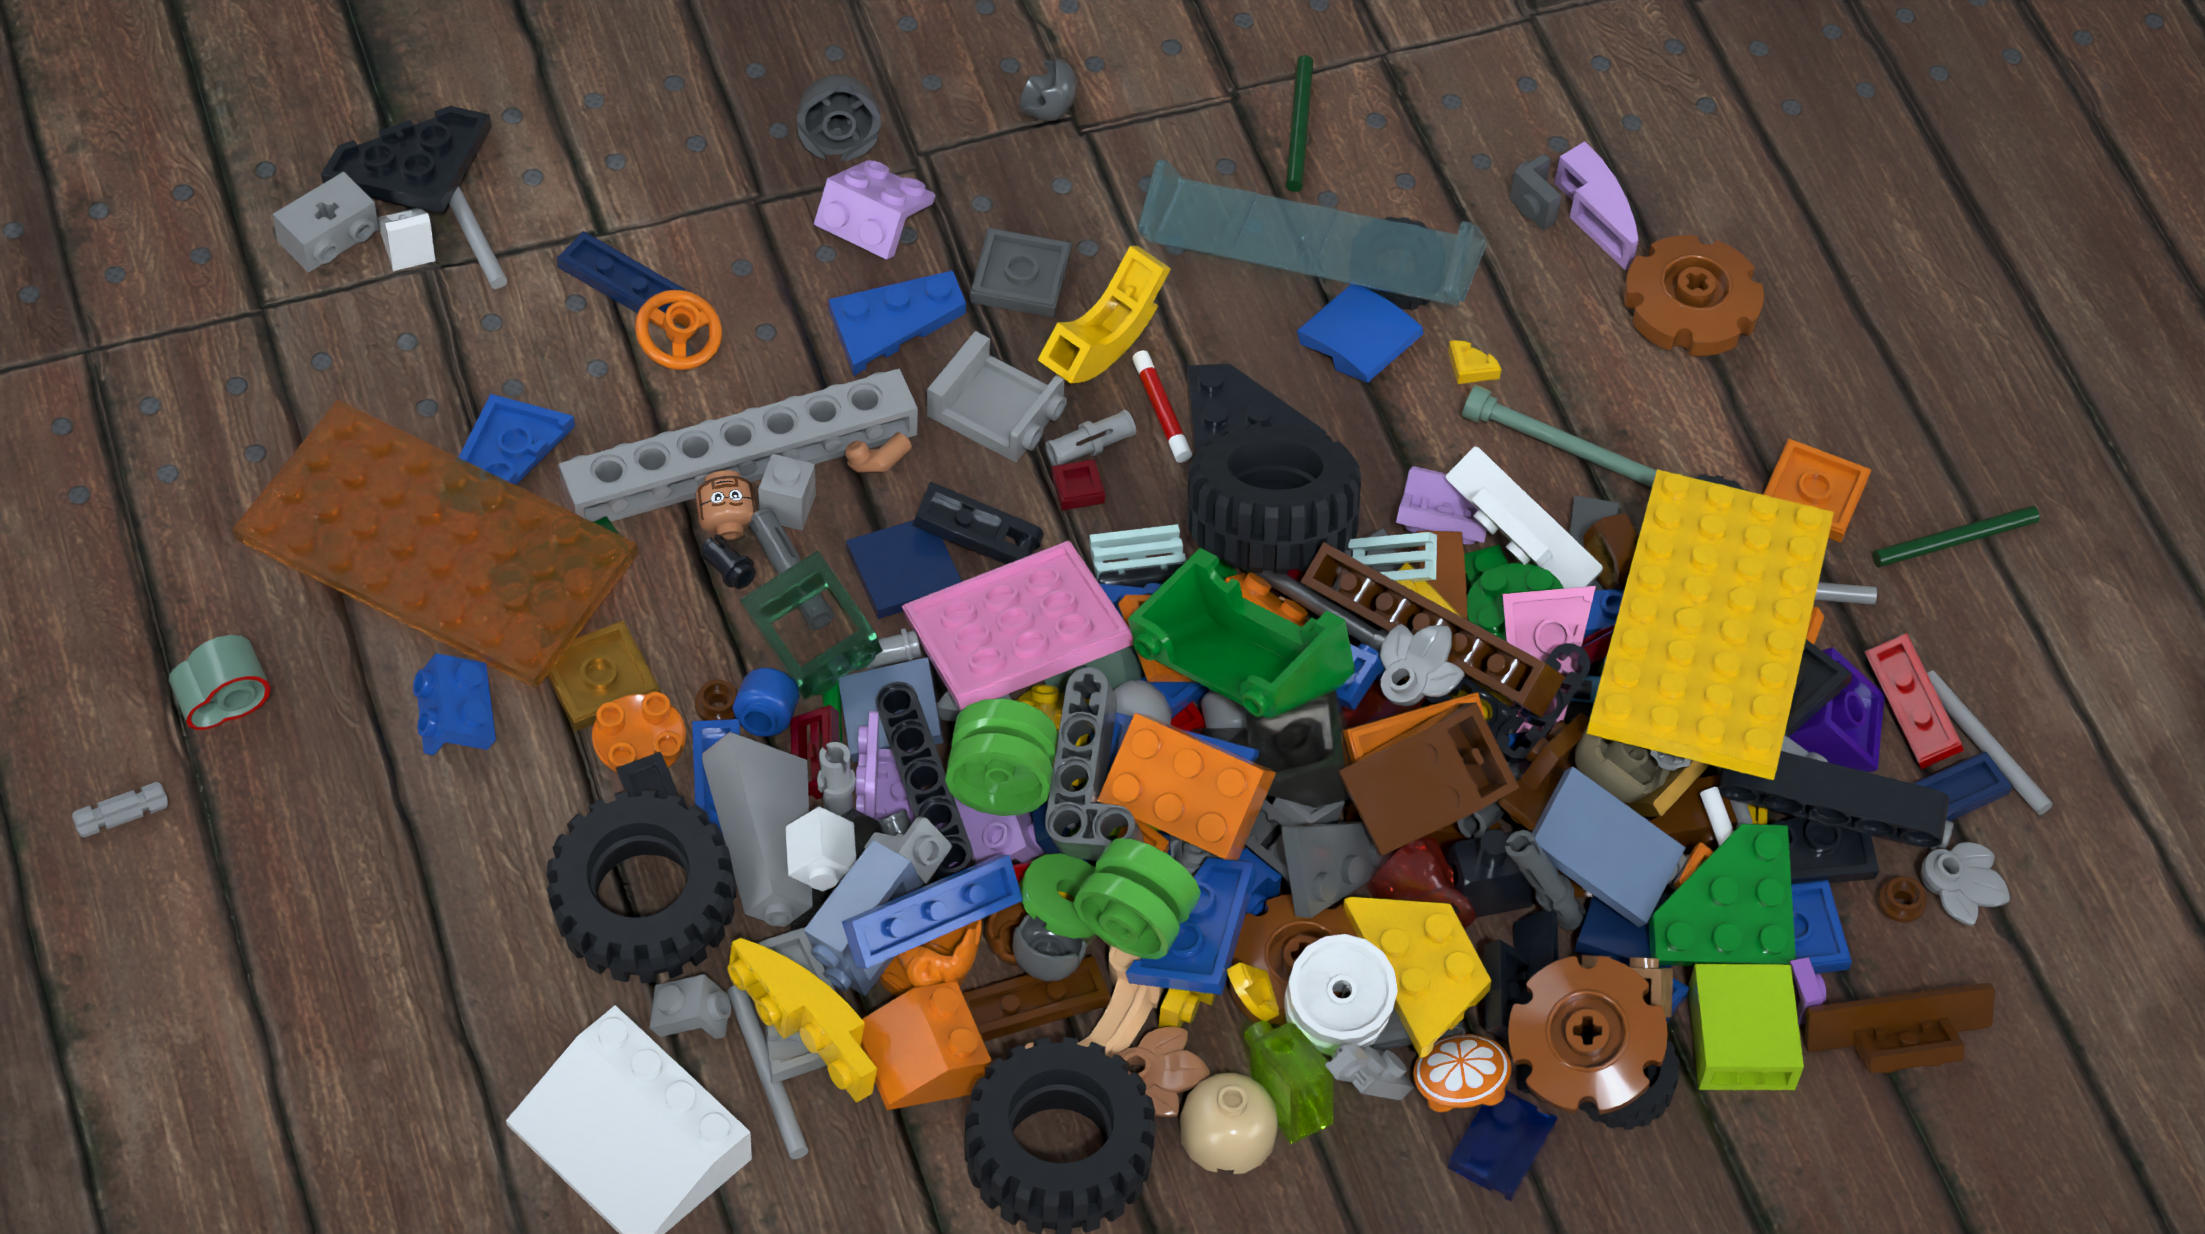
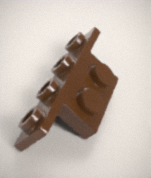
M1582 712L1569 724L1561 720L1546 738L1542 737L1525 758L1531 765L1517 781L1520 788L1498 801L1499 805L1508 812L1509 816L1516 823L1527 827L1532 832L1564 771L1572 766L1577 769L1575 747L1583 737L1582 734L1590 721Z
M1980 983L1812 1006L1806 1010L1805 1046L1809 1052L1854 1046L1870 1074L1878 1072L1891 1073L1900 1069L1921 1066L1934 1067L1940 1066L1943 1063L1963 1061L1964 1043L1957 1032L1989 1028L1992 1025L1995 989L1991 983Z

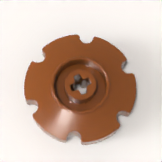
M1678 235L1663 238L1652 243L1648 257L1638 255L1634 258L1628 270L1623 297L1624 305L1635 309L1632 320L1633 325L1648 340L1666 350H1672L1675 346H1683L1688 349L1691 356H1709L1724 353L1735 348L1740 334H1752L1758 323L1763 306L1764 289L1761 283L1752 281L1755 267L1743 254L1721 241H1715L1712 245H1705L1698 240L1696 235Z
M1287 894L1267 900L1264 915L1255 916L1251 913L1245 915L1230 967L1243 963L1267 971L1279 1008L1278 1016L1266 1022L1259 1019L1244 1005L1230 982L1229 991L1233 1000L1252 1022L1263 1029H1266L1271 1024H1279L1285 1028L1286 1038L1299 1040L1286 1021L1283 1001L1293 964L1308 945L1325 936L1348 934L1358 937L1343 910V905H1339L1336 909L1326 908L1312 918L1295 916L1292 894ZM1333 992L1336 997L1342 999L1341 992Z
M1572 956L1555 961L1532 976L1526 985L1527 991L1533 998L1526 1005L1517 1003L1513 1005L1508 1028L1509 1047L1513 1063L1515 1065L1527 1064L1533 1070L1526 1079L1527 1087L1548 1105L1572 1114H1576L1579 1106L1587 1101L1597 1106L1599 1114L1610 1113L1631 1104L1644 1094L1649 1088L1650 1081L1643 1071L1650 1065L1662 1066L1666 1054L1668 1034L1663 1007L1661 1005L1650 1006L1643 1000L1644 995L1649 991V983L1629 966L1602 956L1598 957L1596 965L1589 969L1581 967L1577 957ZM1585 1025L1593 1026V1032L1597 1034V1036H1594L1593 1044L1584 1045L1582 1037L1578 1036V1034L1582 1033L1583 1026Z

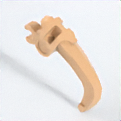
M1108 944L1110 950L1109 978L1115 989L1105 1013L1090 1036L1077 1044L1089 1047L1090 1042L1097 1043L1106 1047L1105 1055L1112 1058L1114 1054H1119L1127 1049L1133 1042L1151 1009H1157L1164 988L1129 984L1126 971L1134 960L1140 961L1141 958L1125 953ZM1034 1043L1026 1044L1025 1049L1033 1047Z

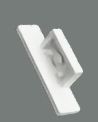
M1478 447L1472 448L1446 475L1447 481L1478 510L1474 515L1475 519L1492 535L1499 530L1511 542L1506 548L1524 565L1531 560L1536 566L1550 571L1558 578L1564 589L1588 587L1603 572L1602 565Z

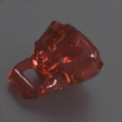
M1419 838L1401 847L1369 881L1370 887L1377 899L1446 904L1450 902L1459 908L1455 914L1465 931L1476 920L1477 915L1471 902L1454 888L1453 869L1448 866L1436 838Z

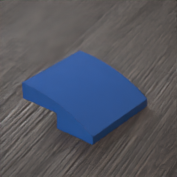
M1355 283L1349 285L1297 330L1301 345L1332 356L1336 371L1367 383L1424 334L1422 326L1402 309L1379 294Z

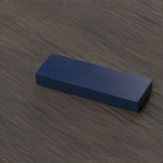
M584 231L557 257V267L637 314L642 305L657 293L667 290L687 291ZM673 303L663 305L658 309L666 313L669 306Z

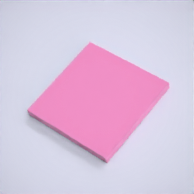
M1070 541L1050 547L902 606L906 621L912 631L916 632L918 641L960 711L967 705L985 699H997L1133 645L1134 640L1130 628Z

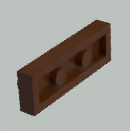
M1094 956L1084 958L1075 972L1060 981L1045 982L1028 974L962 993L983 1042L1106 1007L1110 1002L1109 991Z

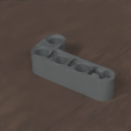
M1085 667L1075 671L1070 676L1066 685L1045 820L1046 830L1062 854L1088 860L1099 859L1107 844L1112 841L1108 840L1109 834L1117 827H1129L1123 839H1134L1144 843L1143 833L1128 809L1123 806L1103 804L1097 801L1107 778L1117 711V697L1105 674L1093 667ZM1085 699H1090L1089 706ZM1090 733L1095 734L1090 744L1081 747L1075 746L1081 736ZM1079 778L1088 779L1083 789L1075 792L1068 791L1070 785ZM1072 823L1081 824L1080 830L1071 837L1061 836L1063 830Z

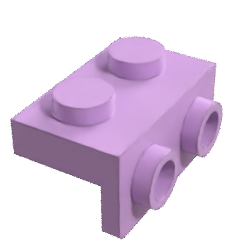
M1412 466L1408 473L1396 523L1405 525V528L1413 533H1416L1417 530L1461 531L1463 544H1474L1476 541L1484 543L1488 530L1475 519L1474 515L1478 510L1447 481V474Z

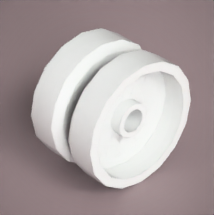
M1348 934L1325 936L1308 945L1293 964L1283 1000L1286 1021L1297 1039L1316 1052L1332 1056L1335 1050L1344 1043L1358 1044L1361 1047L1370 1046L1386 1028L1393 1011L1398 991L1395 971L1384 952L1368 940ZM1333 992H1341L1342 999L1336 997Z

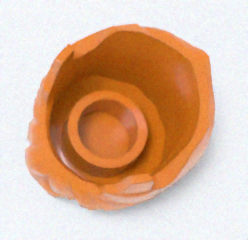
M977 920L899 954L898 958L906 970L910 982L917 988L941 984L942 982H953L956 979L961 980L964 975H967L973 966L978 952L982 933V920Z

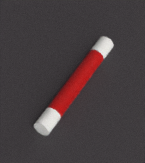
M1139 351L1132 357L1134 365L1175 460L1179 463L1186 462L1192 457L1190 447L1147 351Z

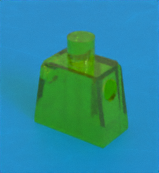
M1259 1021L1250 1026L1245 1032L1244 1039L1250 1046L1251 1078L1265 1087L1274 1100L1278 1126L1289 1143L1293 1144L1332 1125L1333 1075L1325 1066L1328 1062L1326 1058L1294 1023H1287L1276 1029H1273L1267 1021Z

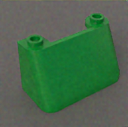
M1201 548L1128 618L1134 638L1133 646L1143 658L1150 661L1155 660L1244 706L1251 714L1257 717L1274 718L1341 688L1355 673L1345 619L1326 610L1318 620L1311 618L1301 627L1243 598L1239 581L1232 578L1226 583L1214 569L1219 564L1218 557Z

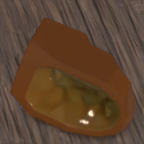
M1626 513L1603 517L1594 523L1583 535L1584 549L1603 567V572L1597 579L1607 589H1625L1639 535Z

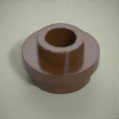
M711 680L705 683L695 697L697 715L703 721L735 719L733 704L738 690L725 680ZM714 703L725 704L724 706L720 707L711 706Z
M1907 876L1896 877L1885 883L1878 898L1879 906L1883 913L1890 919L1903 923L1919 919L1927 905V897L1922 885L1917 880ZM1895 899L1905 900L1909 905L1901 904Z

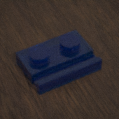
M1505 1090V1097L1500 1103L1492 1106L1482 1104L1450 1157L1447 1168L1489 1191L1495 1189L1505 1195L1504 1199L1511 1202L1554 1130L1558 1117L1553 1114L1549 1117L1537 1111L1538 1107Z

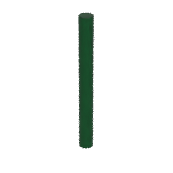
M1307 55L1298 57L1286 179V188L1291 192H1298L1303 188L1314 62L1313 58Z
M2035 506L2022 508L1874 550L1872 558L1878 568L2038 523L2040 520L2039 511Z

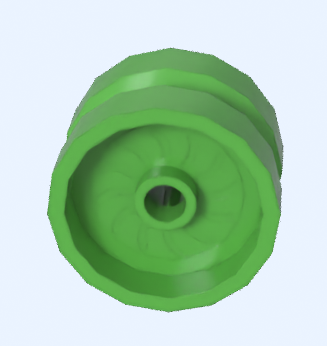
M985 699L967 705L957 715L953 733L952 749L945 778L950 793L962 804L970 808L998 816L1022 815L1037 810L1047 801L1051 787L1052 766L1059 736L1054 722L1041 710L1024 702L1009 699Z
M1117 838L1107 844L1097 860L1095 873L1086 878L1075 896L1074 907L1085 925L1108 944L1125 953L1143 959H1159L1167 955L1178 937L1179 924L1188 920L1199 902L1201 892L1193 876L1184 866L1167 853L1150 844L1134 839Z

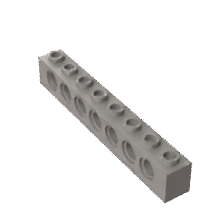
M900 368L885 373L878 372L867 378L845 384H834L824 390L802 396H791L781 402L759 408H748L741 413L720 419L705 420L695 426L673 432H662L652 438L634 443L619 444L609 450L587 456H576L569 461L558 463L561 491L576 529L604 516H607L610 522L694 499L696 498L695 493L699 485L705 482L704 479L707 475L714 472L731 470L739 472L741 477L748 479L750 482L761 480L771 454L817 464L845 456L846 447L853 441L866 442L870 449L884 445L896 432L902 433L907 438L916 436L918 408Z

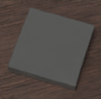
M988 228L970 292V303L1055 318L1071 256L1072 243Z

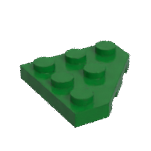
M1741 824L1650 916L1651 958H1659V965L1694 966L1695 964L1789 965L1791 960H1796L1788 826Z

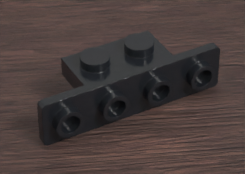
M1543 910L1516 921L1514 924V948L1500 939L1485 945V969L1491 979L1490 991L1485 995L1486 1009L1484 1019L1486 1030L1508 1044L1509 1019L1513 1005L1516 1003L1521 1005L1528 1004L1533 997L1527 991V982L1538 971L1559 960L1558 918L1555 911ZM1527 1064L1517 1065V1088L1523 1093L1528 1094L1532 1091L1527 1087L1526 1079L1533 1070Z

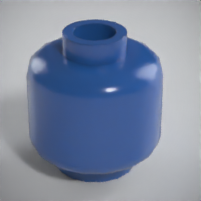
M759 668L752 670L744 677L733 704L734 717L739 719V724L750 734L767 737L781 734L789 727L800 699L798 687L792 678L777 669Z

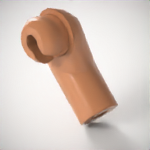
M896 432L879 449H869L866 442L853 441L846 447L845 456L848 459V466L858 473L886 472L912 448V445L905 435Z

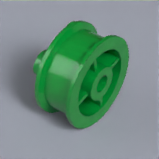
M1511 563L1489 569L1475 581L1467 595L1468 621L1507 642L1503 594L1564 589V587L1550 571L1533 564Z

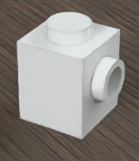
M819 806L785 826L788 876L814 889L825 891L841 882L856 862L853 822Z

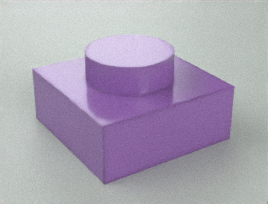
M1809 957L1791 960L1789 963L1792 970L1798 1025L1806 1024V1010L1809 1007L1820 1006L1826 1001L1824 980L1820 974L1814 973Z

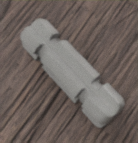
M154 782L141 787L142 792L135 794L134 790L98 802V808L91 809L90 806L74 811L72 817L80 837L85 838L99 833V828L102 826L110 829L143 817L144 811L149 810L150 814L166 809L168 799L163 786L159 782Z

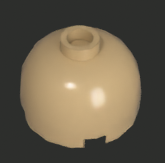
M1237 1073L1215 1074L1199 1082L1188 1094L1180 1116L1181 1144L1189 1157L1201 1167L1216 1173L1218 1169L1234 1170L1233 1174H1242L1260 1166L1273 1151L1278 1131L1275 1102L1266 1088L1248 1076Z

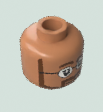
M731 470L718 471L707 475L704 479L705 482L699 485L695 493L701 528L708 533L722 535L726 541L743 537L744 531L749 528L748 523L753 522L751 521L753 514L757 512L754 488L751 482L741 477L739 472Z

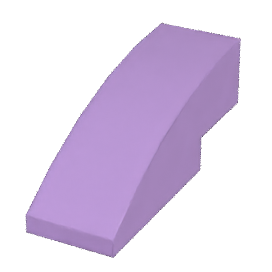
M1584 141L1560 156L1554 184L1573 201L1570 218L1623 269L1628 270L1634 260L1639 240L1634 216L1627 197L1616 177L1602 158Z

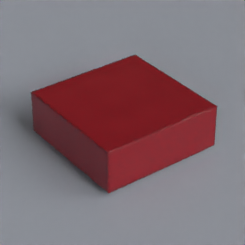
M1095 459L1051 466V478L1061 511L1105 503V491Z

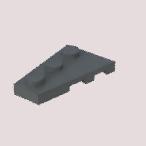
M1363 821L1338 822L1337 824H1308V826H1281L1295 916L1314 917L1394 866L1393 851L1380 856Z

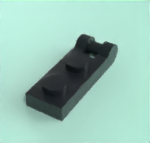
M931 481L912 526L995 559L1005 565L1032 555L1033 551L1040 547L1044 537L1043 530L1035 524ZM1008 536L1015 539L1017 545L1005 541V537Z

